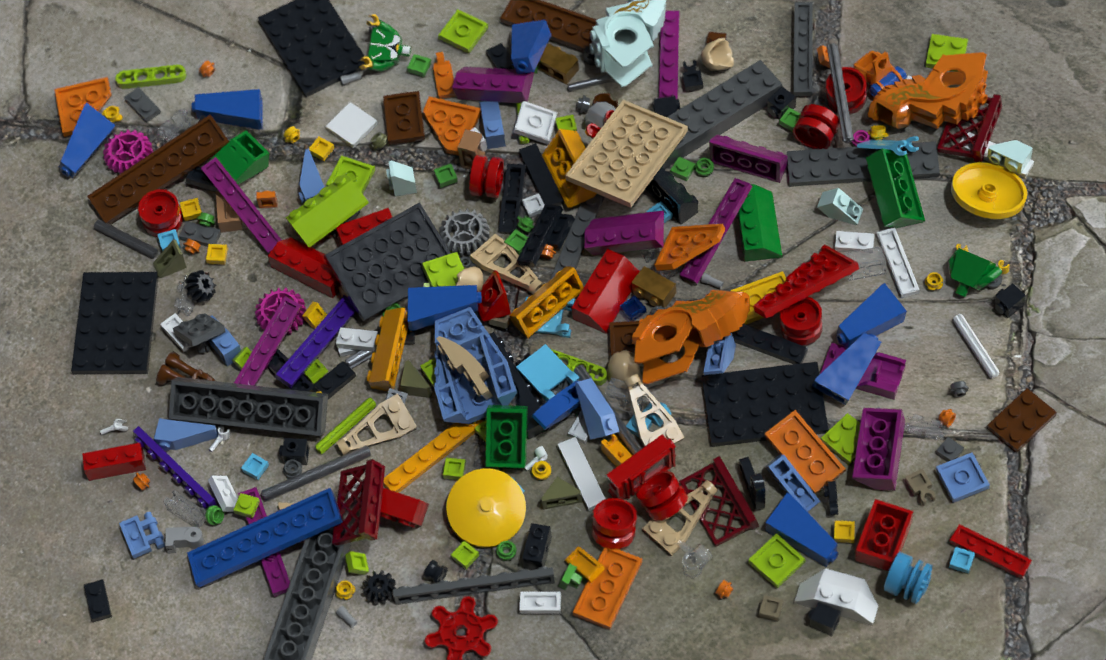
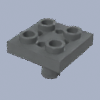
M206 313L199 314L194 319L181 322L178 326L173 327L174 335L191 346L197 345V350L200 353L210 350L208 345L209 339L226 332L223 324Z

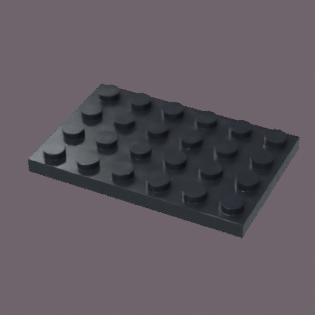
M293 0L257 17L258 22L305 97L341 81L340 76L362 71L360 66L366 65L364 61H360L365 55L329 0Z
M419 202L324 255V259L362 321H365L408 296V288L423 287L424 283H429L421 267L422 263L451 254Z
M83 272L71 368L73 375L148 374L159 278L158 272Z
M818 362L702 375L711 446L767 441L768 439L764 436L765 433L794 410L798 412L816 435L826 434L829 428L823 392L812 387L816 377L820 375Z

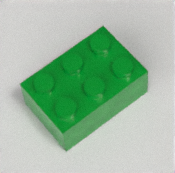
M488 405L486 467H526L528 406Z

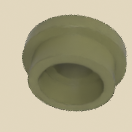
M382 132L376 133L370 140L372 147L380 149L385 146L388 136Z

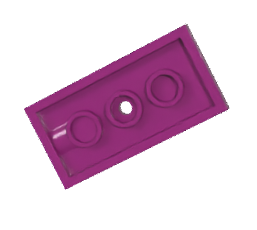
M831 343L821 373L846 350L844 346ZM876 352L856 389L895 400L906 368V360Z

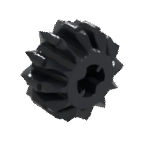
M203 270L194 271L184 280L187 284L184 288L188 291L187 295H191V301L196 300L197 303H202L210 300L213 297L212 295L216 293L214 289L216 284L213 283L214 278H210L209 272H204Z
M373 570V576L366 575L367 581H364L362 585L364 588L363 594L367 596L369 602L374 600L377 605L381 600L386 604V598L392 600L393 589H396V581L392 579L390 573L385 574L381 570L377 574Z

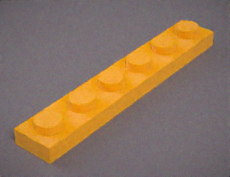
M480 419L470 424L454 423L384 477L383 485L389 490L400 493L476 433L475 427L483 421Z

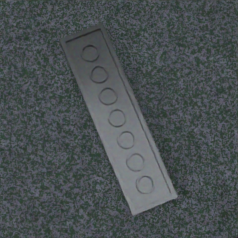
M936 141L912 143L914 147H919V150L915 152L909 151L906 147L900 148L902 151H907L914 179L940 176ZM843 147L787 151L789 186L871 182L872 179L866 158L880 149Z

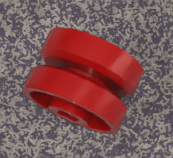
M841 67L850 115L858 112L866 103V79L855 68ZM830 73L826 80V100L829 107L838 113L832 75Z
M815 104L805 105L793 127V135L806 147L811 149H828L840 126L839 118L826 107Z
M476 155L474 157L470 174V194L472 196L481 197L485 192L488 198L497 199L499 197L504 174V161L502 158L492 157L488 162L486 156Z
M161 189L150 191L139 202V215L144 229L150 235L158 237L157 234L176 229L177 232L181 227L183 215L177 197L172 192Z
M806 297L804 300L798 301L789 308L780 311L781 333L784 339L800 345H808L814 343L821 336L823 331L822 308L816 300Z
M670 471L660 472L647 479L637 490L636 494L642 506L646 507L645 509L650 518L655 521L673 516L684 507L688 500L687 493L679 485V481L674 473Z
M609 498L599 502L593 510L592 537L602 547L609 549H621L631 544L635 538L637 511L634 506L628 501L619 498Z

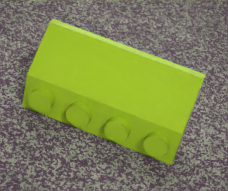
M345 173L337 177L329 186L322 188L313 198L306 200L301 207L291 211L286 219L304 243L311 247L369 204V202Z

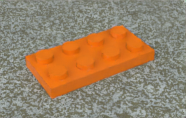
M796 410L764 435L780 454L786 456L815 495L824 488V485H827V480H835L846 471L845 467Z
M604 547L598 562L605 567V570L592 583L590 581L587 582L573 610V616L610 630L643 560L619 549Z

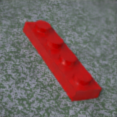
M961 524L958 525L950 539V544L974 552L976 557L1023 579L1032 563L1031 559Z

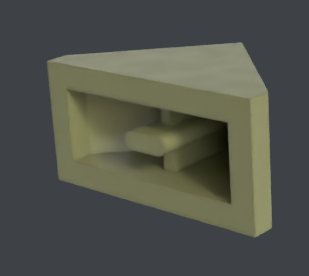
M172 240L153 262L160 278L187 268L176 240Z
M407 360L400 383L401 392L407 393L409 396L431 397L430 386L412 363Z
M559 477L554 480L542 496L543 510L582 503L581 491Z

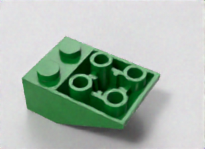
M247 130L232 138L213 157L219 160L238 185L269 167V152Z

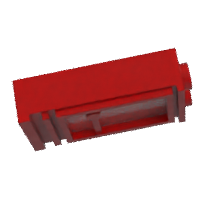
M662 434L606 474V477L611 481L608 484L610 487L608 493L613 498L629 499L630 495H635L647 479L660 472L668 471L672 466H676V446L670 438L666 439Z

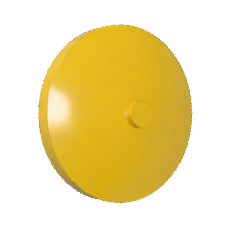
M977 162L961 167L954 174L951 184L952 195L961 207L972 214L989 219H1005L1018 214L1023 209L1027 199L1026 186L1019 176L1005 167L992 163Z
M487 468L473 470L463 475L451 488L447 499V518L455 534L466 543L480 548L497 547L501 542L511 540L522 527L526 513L525 497L517 482L506 473Z

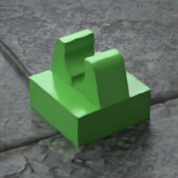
M568 565L558 587L566 590L568 585L578 588L583 577L575 573L576 566Z

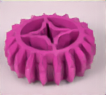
M128 129L126 133L120 130V134H114L113 139L108 138V143L105 144V149L103 150L104 161L107 163L108 168L112 169L114 173L119 172V174L153 153L152 144L147 136H144L142 132L138 133L136 130L131 133Z
M278 287L275 292L270 290L269 295L264 293V299L259 298V304H256L255 316L262 330L266 329L285 296L302 305L288 333L291 335L292 329L298 331V325L303 326L304 318L302 315L307 309L300 294H296L293 289L288 291L285 287L281 291Z

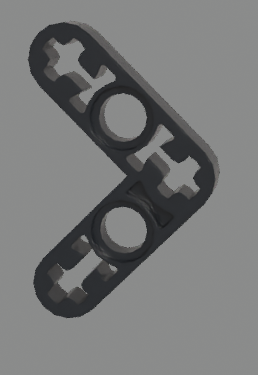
M749 457L739 459L740 470L754 509L765 508V484L761 473L755 474Z

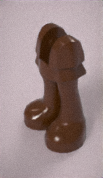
M171 352L167 356L165 365L163 364L160 367L156 382L160 385H165L169 380L171 381L177 377L186 378L172 370L177 369L191 376L192 379L215 381L208 373L203 372L201 369L197 370L180 360V355L176 352Z

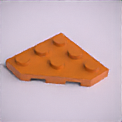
M108 77L54 89L64 137L72 135L86 103L99 112L112 96Z
M429 96L423 113L445 151L459 156L458 145L465 129L471 130L476 127L481 115V108Z
M708 224L672 227L656 260V270H674L721 241L725 232L724 225Z

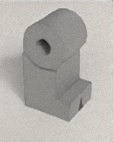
M198 527L166 528L165 546L168 553H176V548L190 547L191 549H196L204 544L202 531Z

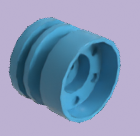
M899 552L889 570L884 591L897 596L902 589H905L904 599L908 600L913 593L911 602L917 604L928 588L933 565L927 563L922 570L923 561L919 560L912 567L913 557Z

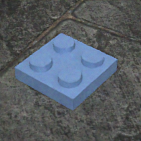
M973 453L936 466V471L953 503L987 490L990 487Z

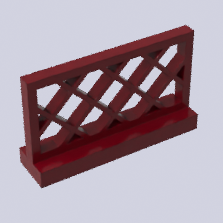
M994 94L993 98L987 97L985 103L988 106L981 110L980 108L978 109L976 117L981 116L982 121L975 124L972 120L974 118H970L968 121L972 126L965 129L961 127V124L968 122L967 120L961 119L958 124L947 122L937 151L974 158L975 163L982 162L1002 110L1001 95ZM958 127L959 132L953 135L949 132L951 129ZM976 130L977 135L971 138L967 135V133ZM964 135L966 140L958 143L955 140L956 138ZM950 141L954 143V146L950 148L944 147V144ZM968 144L972 146L971 151L963 150L961 148Z
M720 456L714 458L713 463L679 481L688 495L694 490L688 489L687 483L697 481L699 482L697 488H699L706 481L704 479L705 474L711 470L715 471L714 481L710 482L715 487H723L725 489L723 497L713 495L712 499L721 501L719 510L709 508V502L700 519L716 547L750 528L754 530L759 527L754 514ZM691 500L693 507L697 510L699 505L696 504L695 500ZM725 502L734 505L732 513L722 511ZM707 512L717 513L714 523L706 521ZM720 515L730 517L728 526L718 524ZM734 518L743 520L745 524L739 528L731 527ZM716 528L726 529L725 535L716 539L714 535Z
M374 459L367 460L366 465L341 471L337 505L341 518L346 510L349 514L342 520V523L334 526L332 544L335 546L363 539L377 540L385 466ZM365 472V478L362 481L360 477ZM353 475L354 477L346 484L347 476ZM358 481L360 484L353 492L352 487ZM363 490V495H362V497H361V499H360V498L358 497V495H359V494L361 493V491ZM350 492L351 496L344 502L345 496ZM356 499L358 502L351 510L349 507ZM361 508L360 516L357 517L356 513ZM354 517L356 521L349 528L347 525ZM359 526L358 534L355 535L354 531ZM344 529H346L347 532L342 538H340L341 532Z

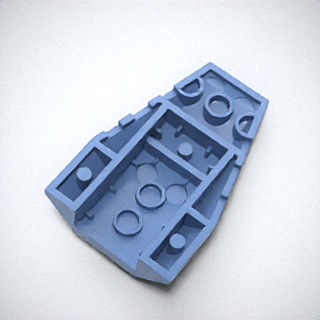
M468 307L435 321L436 383L434 384V389L444 422L470 424L487 417L488 405H509L517 391L508 362L472 308ZM441 336L457 343L473 355L489 375L484 380V383L493 395L491 398L486 400L482 395L479 397L473 389V386H475L473 380L469 382L464 373L460 374L456 369L454 371L447 363L449 357L447 354L443 356L437 347L440 345L436 339L437 337Z

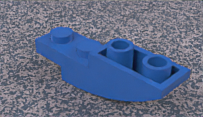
M575 382L560 391L533 413L532 417L544 430L568 417L574 409L581 406Z

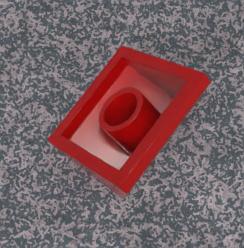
M494 270L483 284L482 290L479 291L482 294V303L478 304V311L483 321L511 314L507 294L497 270Z

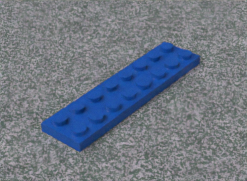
M331 488L325 489L187 552L196 585L202 587L342 523L333 490Z

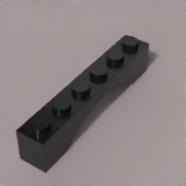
M494 332L490 333V337L508 362L516 391L520 397V406H528L527 438L531 439L549 430V428L544 430L532 417L533 413L540 408L541 403L537 396L532 395V388L529 382H524L523 375L516 369L511 353L505 351V344L502 338H497Z

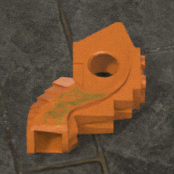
M983 52L955 55L943 54L926 80L921 75L911 76L912 79H903L902 81L894 82L893 85L884 86L885 88H882L871 102L868 117L873 120H880L897 129L908 127L910 121H917L938 129L943 121L958 124L961 119L968 121L970 118H975L981 105L985 104L988 97L985 94L988 71L984 70L987 54ZM955 84L960 85V86L955 87V88L947 87V86L955 85Z
M711 290L703 299L675 301L672 307L657 309L654 315H647L644 319L641 318L639 326L632 334V343L635 344L634 362L643 364V384H649L682 372H687L699 345L700 347L711 346L714 344V341L722 340L723 337L730 336L731 332L739 330V327L746 322L745 320L750 311L749 295L745 292ZM682 345L685 348L684 355L677 361L667 363L660 359L661 356L679 352Z

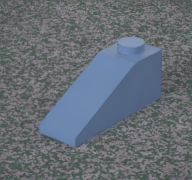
M480 102L487 149L505 147V137L498 102Z
M309 149L305 150L299 184L301 192L298 194L302 203L309 198H313L324 188Z
M225 328L226 332L209 339L208 342L226 366H229L233 363L232 360L241 351V348L231 333Z
M730 333V336L714 341L713 345L708 346L704 375L724 373L732 362L736 347L732 333Z
M589 378L575 382L590 439L619 432L615 414L593 380Z
M159 418L154 441L164 451L178 450L216 439L218 431L215 425Z
M780 454L765 466L786 493L791 494L807 512L820 502L784 454Z

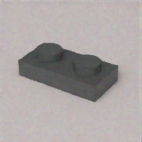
M139 87L124 97L125 101L146 123L161 113L155 103Z
M185 221L179 238L182 241H187L189 238L202 246L208 247V244H217L221 230Z

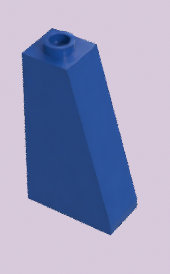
M546 20L512 25L511 60L517 74L535 71L551 37Z
M260 89L195 94V102H192L193 113L196 112L198 120L202 115L206 117L211 115L216 123L258 130L263 129V99Z
M88 103L83 107L58 166L65 176H70L71 178L79 172L116 126Z
M884 283L838 326L837 341L847 349L864 333H871L877 336L904 322L907 311Z
M477 285L408 288L409 330L413 331L433 325L436 320L471 307L474 312L478 311V304L482 303V294L478 292Z
M871 333L862 334L816 377L812 387L846 405L882 342Z
M787 492L765 522V531L773 536L777 533L791 547L827 567L830 562L833 563L839 554L837 552L838 543Z

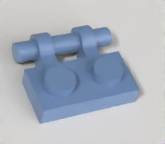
M151 512L145 513V520L141 522L138 516H134L119 523L133 559L151 552L149 544L155 543L157 548L165 546L163 534L159 532L157 528L158 522ZM144 529H150L151 534L146 536Z

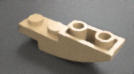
M441 336L437 337L436 339L440 343L437 347L443 356L447 354L449 357L447 363L453 371L456 369L460 374L464 373L469 382L473 380L475 384L473 389L479 397L482 395L486 400L491 398L493 395L484 383V380L489 375L473 355L457 343Z

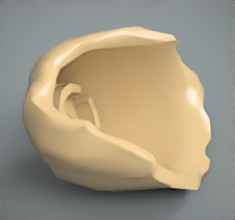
M725 38L712 41L703 48L701 53L702 62L709 70L719 71L730 69L734 66L732 51Z
M474 266L465 268L457 274L458 282L456 286L477 285L478 292L482 290L484 279L480 268Z
M627 350L614 353L609 360L607 375L609 381L617 389L627 390L624 380L635 374H638L641 380L640 365L634 362L635 354Z

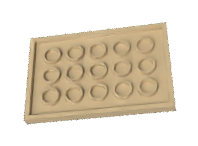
M623 100L565 175L566 180L631 208L688 132V126Z

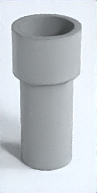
M360 72L340 76L342 85L362 79Z
M704 273L701 282L719 289L724 284V282Z
M341 606L336 611L351 627L358 623L344 606Z

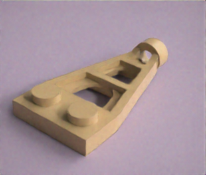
M494 234L470 255V260L484 271L492 274L494 270H497L500 278L523 287L532 294L536 293L544 284L538 280V277L528 266H522L517 263L519 257L517 252L504 243L505 240L497 234ZM502 254H505L511 260V263L506 268H501L493 263ZM516 267L525 272L520 278L510 274Z
M638 374L624 380L639 438L644 447L662 434L666 439L670 438L673 443L684 438L674 418L642 384ZM641 396H645L652 405V408L646 412H641L637 403V399ZM651 413L657 414L664 423L662 428L654 432L648 431L645 422L646 416Z
M396 394L380 403L346 437L338 440L336 444L341 453L345 455L365 445L371 446L399 438L416 429L417 426L399 394ZM386 414L393 424V429L380 433L375 429L374 422L381 415ZM369 426L374 437L366 441H360L357 436L358 432ZM346 441H348V442L350 443V447H349V448H348V446H347V444H346Z
M706 480L699 488L688 494L686 504L691 500H695L699 507L693 515H689L683 508L676 513L686 518V523L681 531L675 532L667 524L669 518L660 521L651 519L642 528L643 531L673 556L687 541L712 496L718 491L717 488L710 481Z

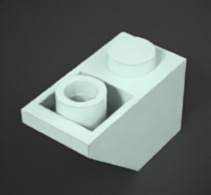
M1017 140L990 145L987 159L994 164H999L1006 167L1009 171L1021 175L1031 159L1033 148Z
M389 161V169H386L390 190L394 189L395 196L417 193L413 167Z
M839 188L823 192L817 206L829 218L854 225L858 224L863 211L861 206Z

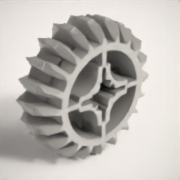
M467 208L465 212H462L461 209H459L458 213L452 211V216L446 215V220H442V226L439 228L440 236L449 251H452V253L457 252L461 257L464 253L470 256V252H475L490 237L489 225L481 213L477 214L475 210L469 212ZM478 228V229H479V232H478V234L475 236V235H474L475 229ZM454 229V230H455L454 236L451 237V236H450V233H451V231Z

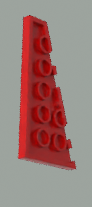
M824 244L821 247V252L818 254L814 253L809 262L802 263L786 277L784 284L779 283L773 293L766 294L753 305L754 310L765 319L772 317L777 312L789 308L792 304L804 300L809 295L817 293L826 286L834 284L843 277L859 270L858 262Z

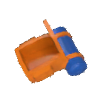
M871 50L853 64V68L859 70L864 75L866 81L872 85L869 91L873 97L882 88H885L884 86L893 85L894 82L907 78L905 71L901 67H893L887 52L881 54Z

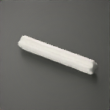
M962 314L954 316V324L989 378L997 377L999 370Z

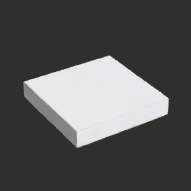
M522 101L513 133L548 144L557 112Z
M350 102L326 125V129L352 148H355L378 122Z

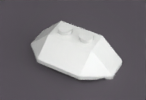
M826 568L799 585L794 601L795 604L809 608H816L818 602L841 611V617L873 625L878 610V604L865 579Z

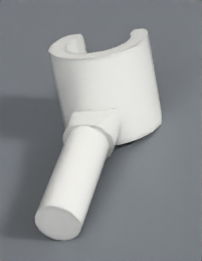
M116 419L113 425L100 430V433L103 435L115 430L125 432L128 430V427L122 426V424L127 421Z
M224 425L219 426L218 437L209 448L212 452L222 440H227L230 437L229 429L223 433Z
M543 446L535 449L536 457L526 465V471L536 462L547 459L548 455Z

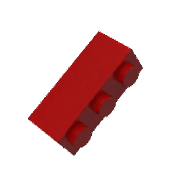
M140 443L82 453L84 471L89 481L146 470L145 454Z

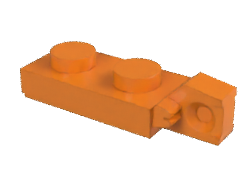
M437 52V62L433 63V70L439 99L456 97L452 88L454 77L451 63L449 60L445 61L443 52Z

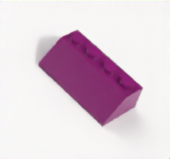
M463 67L456 72L452 88L457 99L508 103L528 102L535 72L517 74L515 69Z
M716 135L709 141V156L713 164L777 183L781 182L787 167V155L782 152H774L762 146L757 147L745 141L731 139L728 136Z
M664 211L592 219L585 229L584 248L592 255H602L607 249L619 253L661 248L664 243Z
M863 408L853 471L854 480L876 490L895 491L905 427L902 409Z

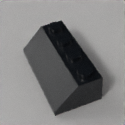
M661 167L645 189L658 202L662 201L673 213V217L682 225L698 213L699 202L694 195H690L686 191L682 183H678L674 179L670 171H666Z

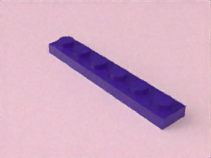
M343 296L276 373V379L289 388L298 381L337 336L340 327L343 328L356 314L357 311L348 297Z
M139 426L133 430L135 443H140L147 450L146 452L152 460L157 459L160 462V467L165 472L169 471L177 484L182 483L188 495L191 497L194 495L198 499V504L203 509L216 505L215 499Z

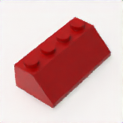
M292 237L278 241L268 254L271 268L331 298H334L339 292L340 283L324 259L326 254L308 247Z
M607 249L571 308L573 319L607 334L610 329L609 322H614L632 292L631 282L640 271L625 256Z

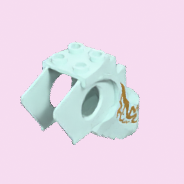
M628 0L629 3L606 8L607 17L597 19L596 26H593L592 31H590L592 44L589 47L591 54H595L596 67L600 68L601 73L607 72L621 87L629 85L649 67H653L647 50L654 47L652 42L657 38L658 33L664 26L666 0Z

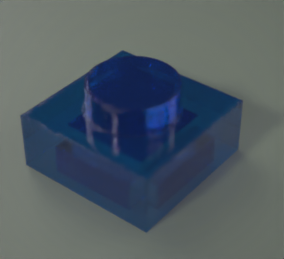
M636 296L620 305V310L630 321L636 320L647 312L646 307Z

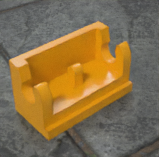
M612 434L609 442L606 439L601 441V449L605 456L617 467L633 455L622 445L617 436Z

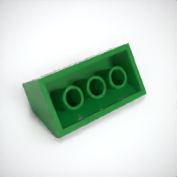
M880 149L866 158L868 170L871 175L872 186L875 190L884 227L901 228L925 222L907 154L899 156L892 150Z
M751 184L753 187L738 211L744 260L748 262L782 258L773 192Z

